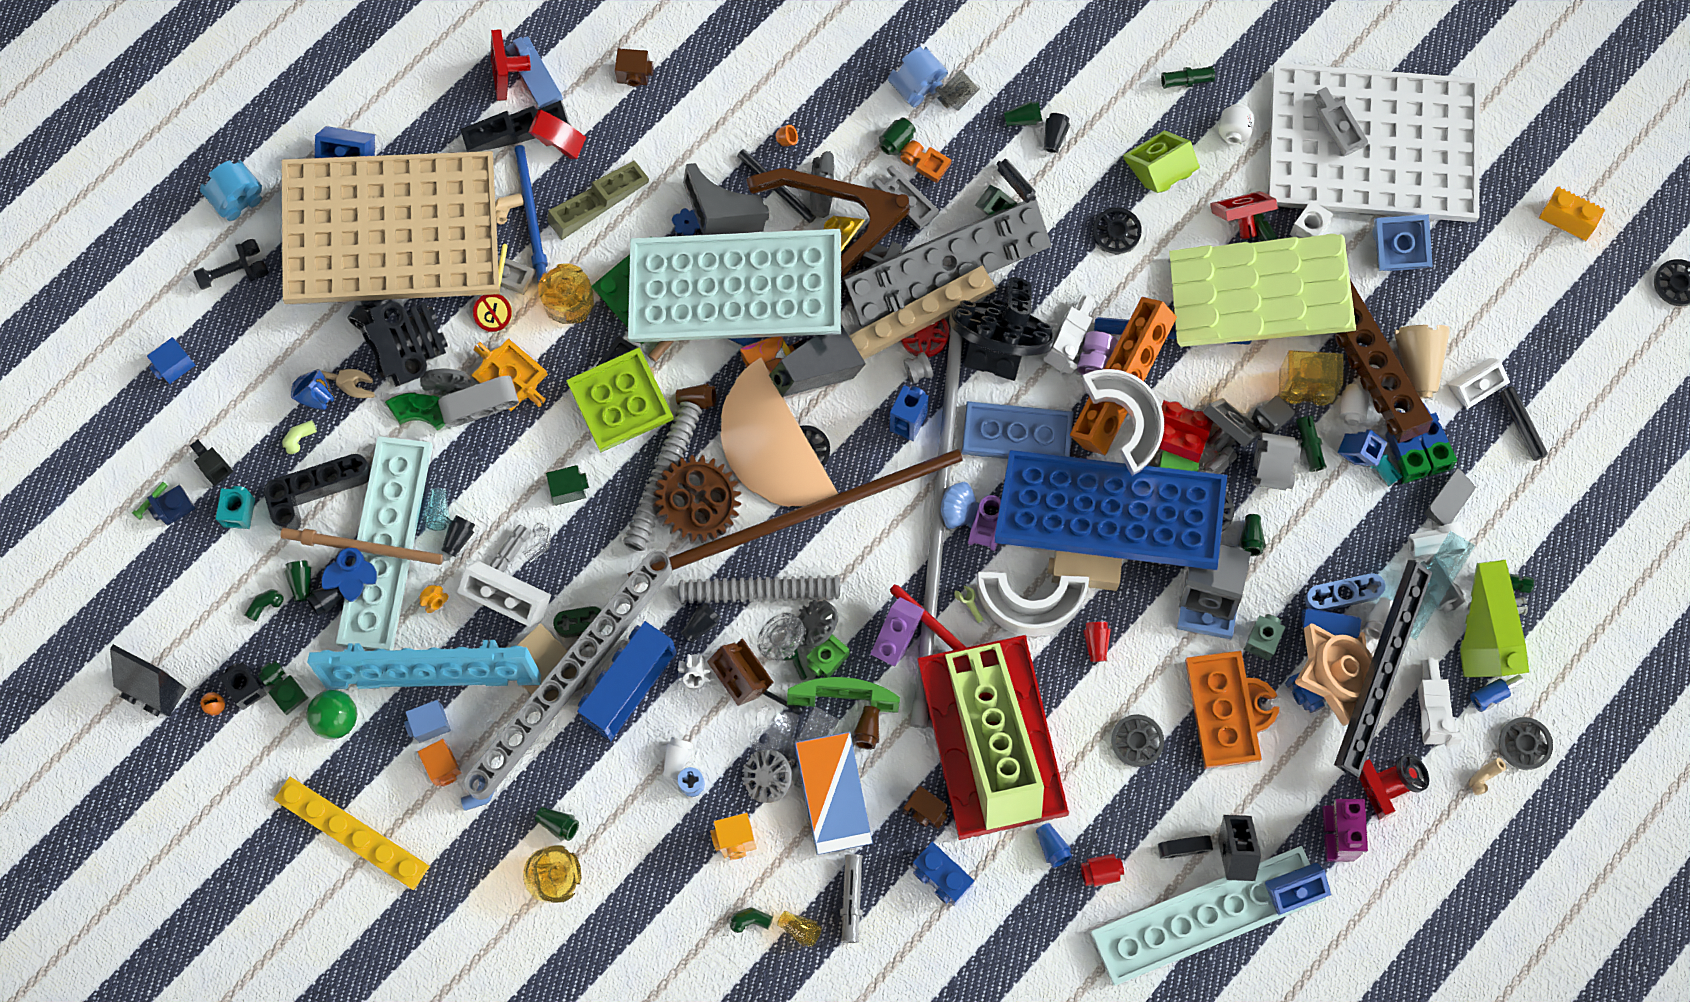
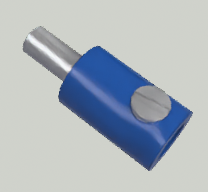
M1520 674L1507 681L1499 678L1470 694L1471 701L1479 712L1489 710L1499 702L1511 696L1510 690L1524 683V679Z

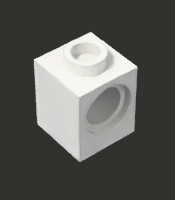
M1311 200L1295 222L1290 235L1297 238L1322 235L1328 227L1333 214ZM1305 224H1311L1315 229H1309Z

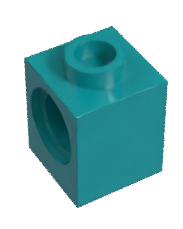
M231 486V489L221 488L216 520L225 528L250 529L255 498L247 488L241 486ZM241 502V506L237 510L231 511L235 503Z

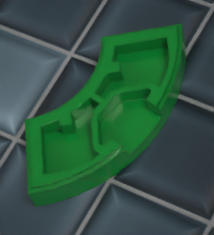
M413 392L397 395L385 401L400 425L409 421H423L432 425L437 431L445 426L438 403L440 398L437 396Z

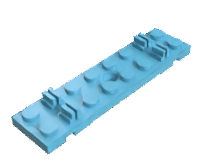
M483 640V646L474 649L457 647L455 649L432 647L428 650L403 648L401 650L389 651L385 649L364 651L360 643H355V646L353 643H348V648L344 652H333L330 650L309 652L307 661L326 690L348 689L349 684H357L358 689L461 685L508 686V681H517L518 686L540 685L542 676L527 647L515 645L510 648H499L495 640H490V643L488 640Z

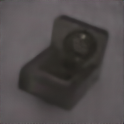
M960 70L943 88L938 85L935 90L940 94L937 99L947 109L952 107L959 111L980 88L963 70Z

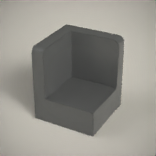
M893 241L889 248L876 244L869 252H864L863 266L870 268L873 264L902 253V245Z

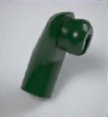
M270 589L256 595L244 616L256 622L266 606L279 607L284 600L283 595L277 593L278 591L275 589Z

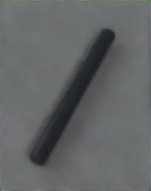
M742 149L738 153L737 157L756 175L768 172L746 150ZM785 186L773 189L808 223L815 220L816 216L811 214V210Z

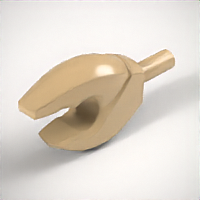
M344 369L340 370L338 375L321 371L327 379L336 381V386L349 396L355 398L375 397L374 392L365 390L362 387H356L360 381L373 383L372 378L363 371Z

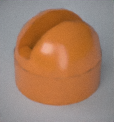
M786 125L777 131L776 141L778 144L788 147L797 143L798 134L794 126Z
M209 692L203 695L200 705L205 713L215 716L224 710L225 700L218 693ZM214 699L218 700V702L206 704V702Z

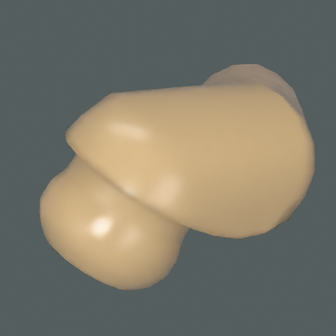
M521 193L501 197L496 200L497 224L502 225L507 222L508 219L506 217L511 208L524 205Z

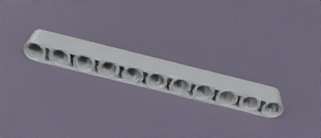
M655 550L643 559L464 778V787L473 798L477 800L486 799L496 790L670 577L672 567L669 557L665 552ZM657 561L665 563L664 568L659 571H655L651 567ZM645 582L648 584L645 591H634V587L638 583ZM619 605H630L628 612L624 614L616 612ZM604 625L613 627L608 635H600L599 630ZM585 647L595 648L593 655L590 657L581 656V652ZM574 668L577 670L575 677L572 679L563 678V674L567 669ZM549 691H559V695L554 701L545 700L546 694ZM531 713H541L540 719L536 723L531 724L527 722V718ZM521 734L522 741L516 746L509 745V740L513 735ZM495 757H504L502 766L491 768V762ZM477 779H485L484 788L474 791L472 788L473 783Z

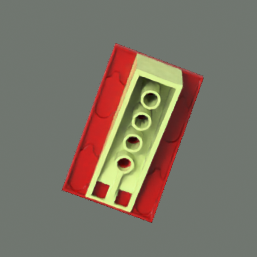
M1026 635L917 658L958 839H968L1068 816L1069 810Z

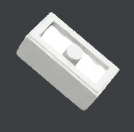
M1488 358L1449 382L1448 386L1463 407L1468 409L1504 387L1510 381L1500 359Z

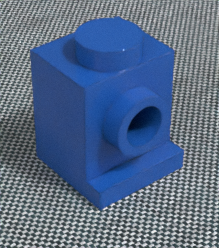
M1366 429L1365 432L1359 431L1357 434L1345 433L1337 453L1354 465L1378 466L1388 442L1371 429Z
M1300 673L1289 677L1285 682L1287 688L1293 687V697L1298 705L1303 706L1305 711L1309 710L1310 713H1313L1325 707L1324 702L1326 700L1324 697L1295 683Z

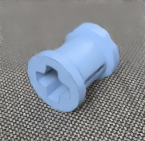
M688 767L683 769L678 775L679 787L686 796L696 797L704 790L705 781L698 769ZM689 777H694L697 781L694 783L693 788H689L686 783L689 782Z

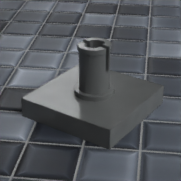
M1224 398L1209 404L1203 411L1206 416L1220 426L1207 441L1210 447L1215 445L1213 449L1217 452H1221L1232 437L1242 446L1246 447L1260 438L1261 432L1264 433Z

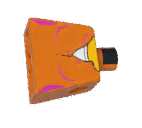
M782 336L771 337L740 348L741 358L746 367L762 358L771 373L783 358L802 346L803 342L799 340L787 346Z

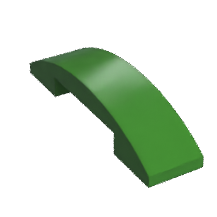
M828 677L805 681L788 688L787 705L815 707L816 696L871 700V706L877 707L880 712L898 713L900 703L898 695L882 686L864 680L845 677Z

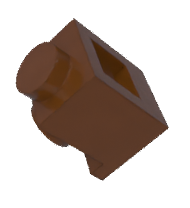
M919 786L904 806L903 813L908 816L912 812L914 814L912 818L923 827L930 825L932 828L940 829L948 818V815L945 813L948 805L922 786Z

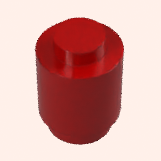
M1114 853L1090 858L1085 863L1080 864L1085 886L1092 885L1094 888L1120 882V876L1124 875L1121 858L1116 859Z

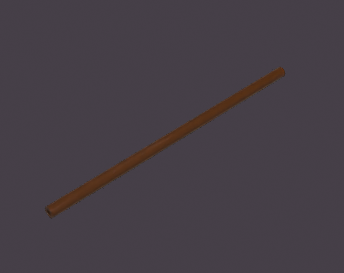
M960 450L950 451L671 556L669 560L672 571L962 462L963 458ZM662 561L655 562L651 569L655 571L662 570L665 563ZM631 571V572L627 573V574H628V577H629L634 571Z

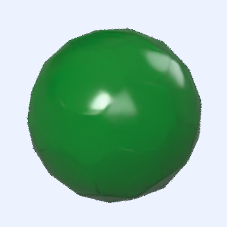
M326 690L317 694L309 703L306 712L307 723L317 736L331 740L339 739L349 734L355 726L357 707L348 694L337 690Z

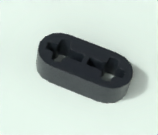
M1205 835L1161 842L1158 844L1160 859H1169L1208 853L1213 851L1211 836Z

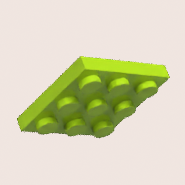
M640 347L566 380L600 453L674 420Z

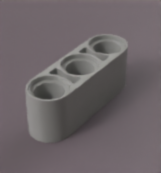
M501 376L443 396L438 400L445 426L457 427L518 405L519 401L512 377Z

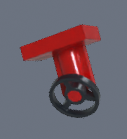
M1413 754L1401 756L1397 760L1396 766L1380 773L1376 772L1371 760L1368 759L1364 762L1361 774L1358 777L1379 820L1390 816L1396 811L1391 799L1409 791L1415 793L1422 792L1428 788L1430 782L1429 773L1424 763ZM1406 758V759H1407V762H1406V765H1405V768H1404V767H1403V760ZM1413 762L1419 767L1423 775V781L1419 778V773L1414 767Z

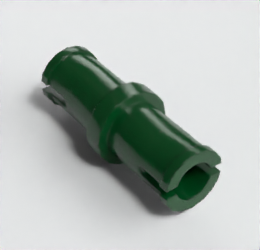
M1213 66L1196 69L1184 67L1181 71L1161 73L1163 89L1183 85L1187 88L1192 87L1193 84L1215 81Z
M1305 416L1296 420L1302 439L1300 446L1302 450H1305L1309 471L1315 472V469L1316 472L1327 468L1321 449L1322 439L1318 438L1313 416H1308V419Z

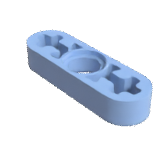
M1370 573L1313 586L1305 596V603L1309 609L1329 611L1377 600L1385 591L1386 585L1384 579L1378 574ZM1369 581H1371L1372 585L1378 586L1374 593H1372L1371 589L1362 590L1360 593L1361 597H1359V589L1366 587ZM1341 586L1350 588L1353 594L1352 598L1349 600L1342 599L1338 595V588ZM1329 589L1332 590V597L1324 599L1322 605H1319L1318 601L1312 600L1316 593L1323 597L1329 595Z

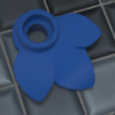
M346 548L338 554L336 562L326 567L322 577V588L327 590L339 587L345 599L353 602L361 595L364 584H376L377 571L373 564L365 561L363 554L358 549ZM355 558L354 565L347 566V561Z

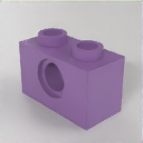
M900 597L890 608L871 655L895 667L903 658L925 609Z

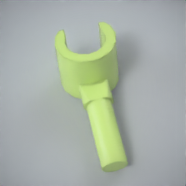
M964 586L967 595L963 598V595L956 590L955 598L966 603L978 623L983 621L984 619L974 602L975 591L968 586Z

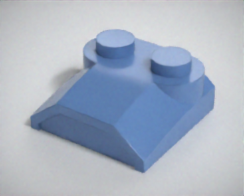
M1429 214L1374 219L1372 235L1376 241L1379 271L1413 270L1433 267Z

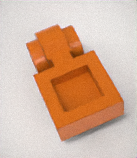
M915 140L907 142L901 150L900 159L909 166L917 164V172L938 183L951 165L952 160L932 147H929L926 153L922 152L924 147Z

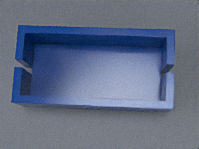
M644 621L641 627L637 625L632 630L628 638L630 640L624 649H618L612 658L613 664L608 671L603 670L595 681L596 687L590 694L586 693L578 703L579 709L577 712L583 722L610 742L677 653L673 640L646 621Z

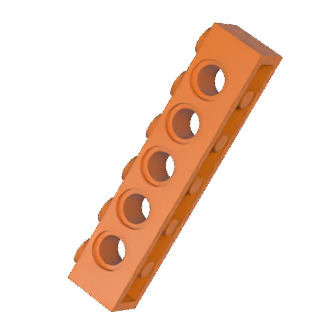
M1141 297L1104 369L1124 371L1144 382L1177 318L1163 301ZM1089 396L1070 436L1085 450L1106 456L1128 412L1124 407L1115 402L1103 401L1093 404Z

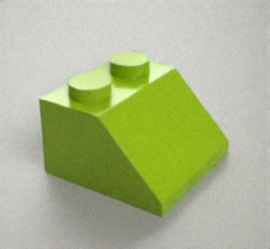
M1165 130L1123 155L1124 160L1144 187L1156 193L1167 191L1171 188L1172 184L1190 177L1192 172L1200 168L1191 141Z

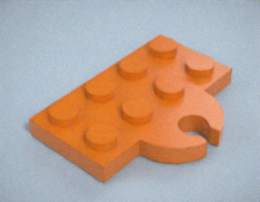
M1241 651L1187 657L1185 664L1204 769L1260 762L1262 757L1257 733L1267 730L1275 722L1280 707L1274 706L1269 711H1263L1258 707L1257 700L1261 697L1269 700L1275 699L1277 697L1275 690L1268 683L1258 678H1246Z

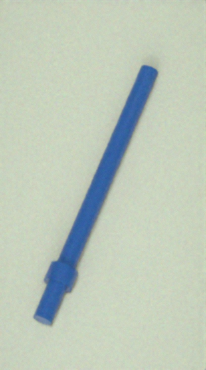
M518 145L514 149L533 252L531 262L533 269H536L538 286L546 287L549 285L546 271L548 266L547 256L543 253L525 147Z

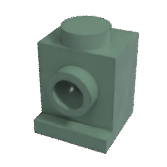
M1266 614L1265 617L1259 615L1243 650L1269 661L1274 655L1285 629V626L1280 624L1281 620L1270 614ZM1263 630L1272 633V636L1266 637L1263 634Z

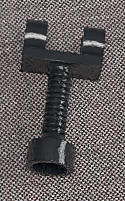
M248 239L242 244L238 243L235 245L240 257L238 261L235 260L211 271L205 270L204 267L194 270L193 273L200 289L204 290L212 287L211 282L214 279L231 274V272H236L238 269L245 270L250 282L254 281L255 278L266 276L269 271L264 261H256L249 266L246 258L260 252L256 240Z

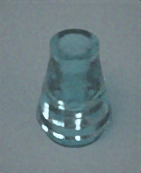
M437 488L431 490L430 499L423 517L425 527L430 530H445L447 524L450 523L447 491Z

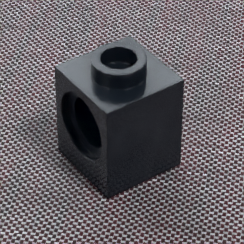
M244 662L229 666L224 671L225 674L219 677L235 704L243 710L267 695L251 668ZM247 678L245 687L237 689L238 681Z

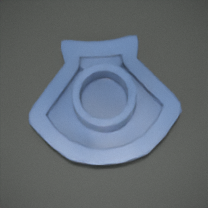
M965 481L949 486L944 493L941 502V514L948 529L964 525L972 528L980 503L976 502L971 486Z

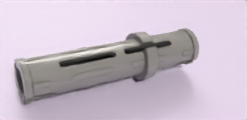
M858 854L845 855L843 909H840V916H842L841 942L859 943V919L863 916V910L860 909L863 856Z

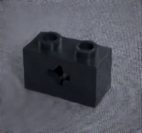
M1223 815L1218 843L1226 880L1255 881L1261 852L1252 816Z

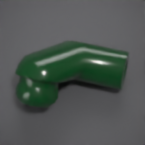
M749 907L732 915L730 928L735 933H742L746 926L756 924L768 930L773 921V916Z

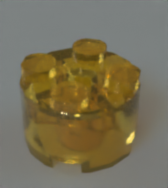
M570 263L558 264L556 268L551 269L547 274L546 272L543 273L538 283V294L546 314L552 320L562 324L581 323L586 320L587 315L594 306V292L590 280L580 267Z

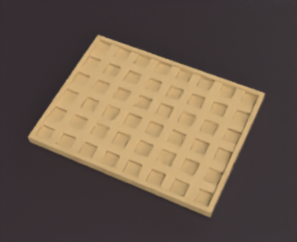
M493 151L282 160V270L284 304L500 294Z

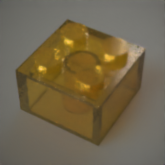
M1289 350L1279 369V397L1288 403L1297 404L1302 401L1313 402L1315 405H1327L1334 401L1343 385V354Z

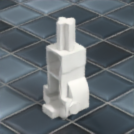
M1081 294L1075 307H1071L1065 314L1055 335L1053 347L1043 358V361L1059 369V372L1062 374L1066 372L1072 375L1078 364L1072 361L1093 319L1088 314L1095 300L1091 299L1092 296L1089 294Z
M1431 657L1427 660H1421L1423 680L1418 687V696L1421 709L1423 743L1445 744L1446 747L1459 745L1463 738L1462 733H1456L1448 679L1441 680L1438 659Z

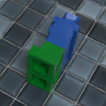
M1436 412L1430 414L1433 421L1427 433L1398 443L1395 436H1391L1388 431L1385 434L1386 440L1389 442L1390 449L1397 461L1400 474L1403 476L1400 478L1402 484L1423 479L1427 475L1430 477L1451 471L1458 461L1441 424L1438 422L1439 418Z

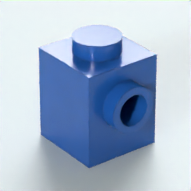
M173 337L147 355L148 359L152 362V365L149 366L150 370L158 379L164 377L169 384L195 366L194 362Z

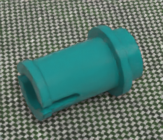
M1383 453L1378 466H1370V468H1375L1389 487L1403 476L1388 460L1387 457L1389 455Z

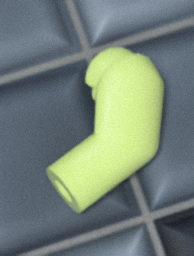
M313 420L294 426L289 430L282 441V446L286 448L288 454L291 455L299 452V440L317 432Z

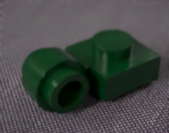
M276 660L272 663L268 662L260 668L261 672L257 675L267 687L271 684L275 686L268 693L285 715H288L309 698L291 675L283 680L282 676L286 672Z

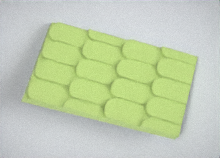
M1325 234L1304 238L1291 237L1214 247L1207 245L1169 251L1174 312L1177 317L1175 320L1177 343L1181 347L1356 331L1345 238L1342 234Z

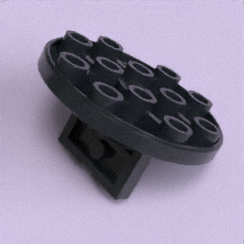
M992 299L990 303L962 300L959 305L952 309L949 323L955 332L970 342L964 364L965 367L982 372L986 371L995 374V376L1015 381L1022 356L1040 355L1052 349L1055 335L1052 331L1053 327L1040 319L1030 315L1026 325H1015L1004 317L1005 303L1003 301Z

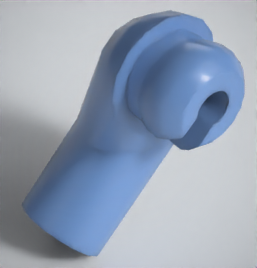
M478 779L479 786L476 791L484 788L485 779ZM494 792L483 800H477L471 795L461 797L464 811L488 804Z

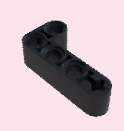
M350 454L268 481L264 487V496L272 522L280 531L282 528L298 530L301 526L298 505L367 483L371 472L370 465L362 455ZM337 474L333 481L326 482L329 475ZM311 482L307 489L300 490L303 483ZM285 490L282 497L274 498L278 491ZM291 514L288 522L281 523V519L285 515Z

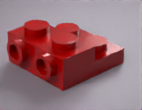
M1163 400L1161 408L1164 417V431L1159 449L1199 463L1214 421L1206 416L1203 411L1195 412L1182 407L1179 402Z

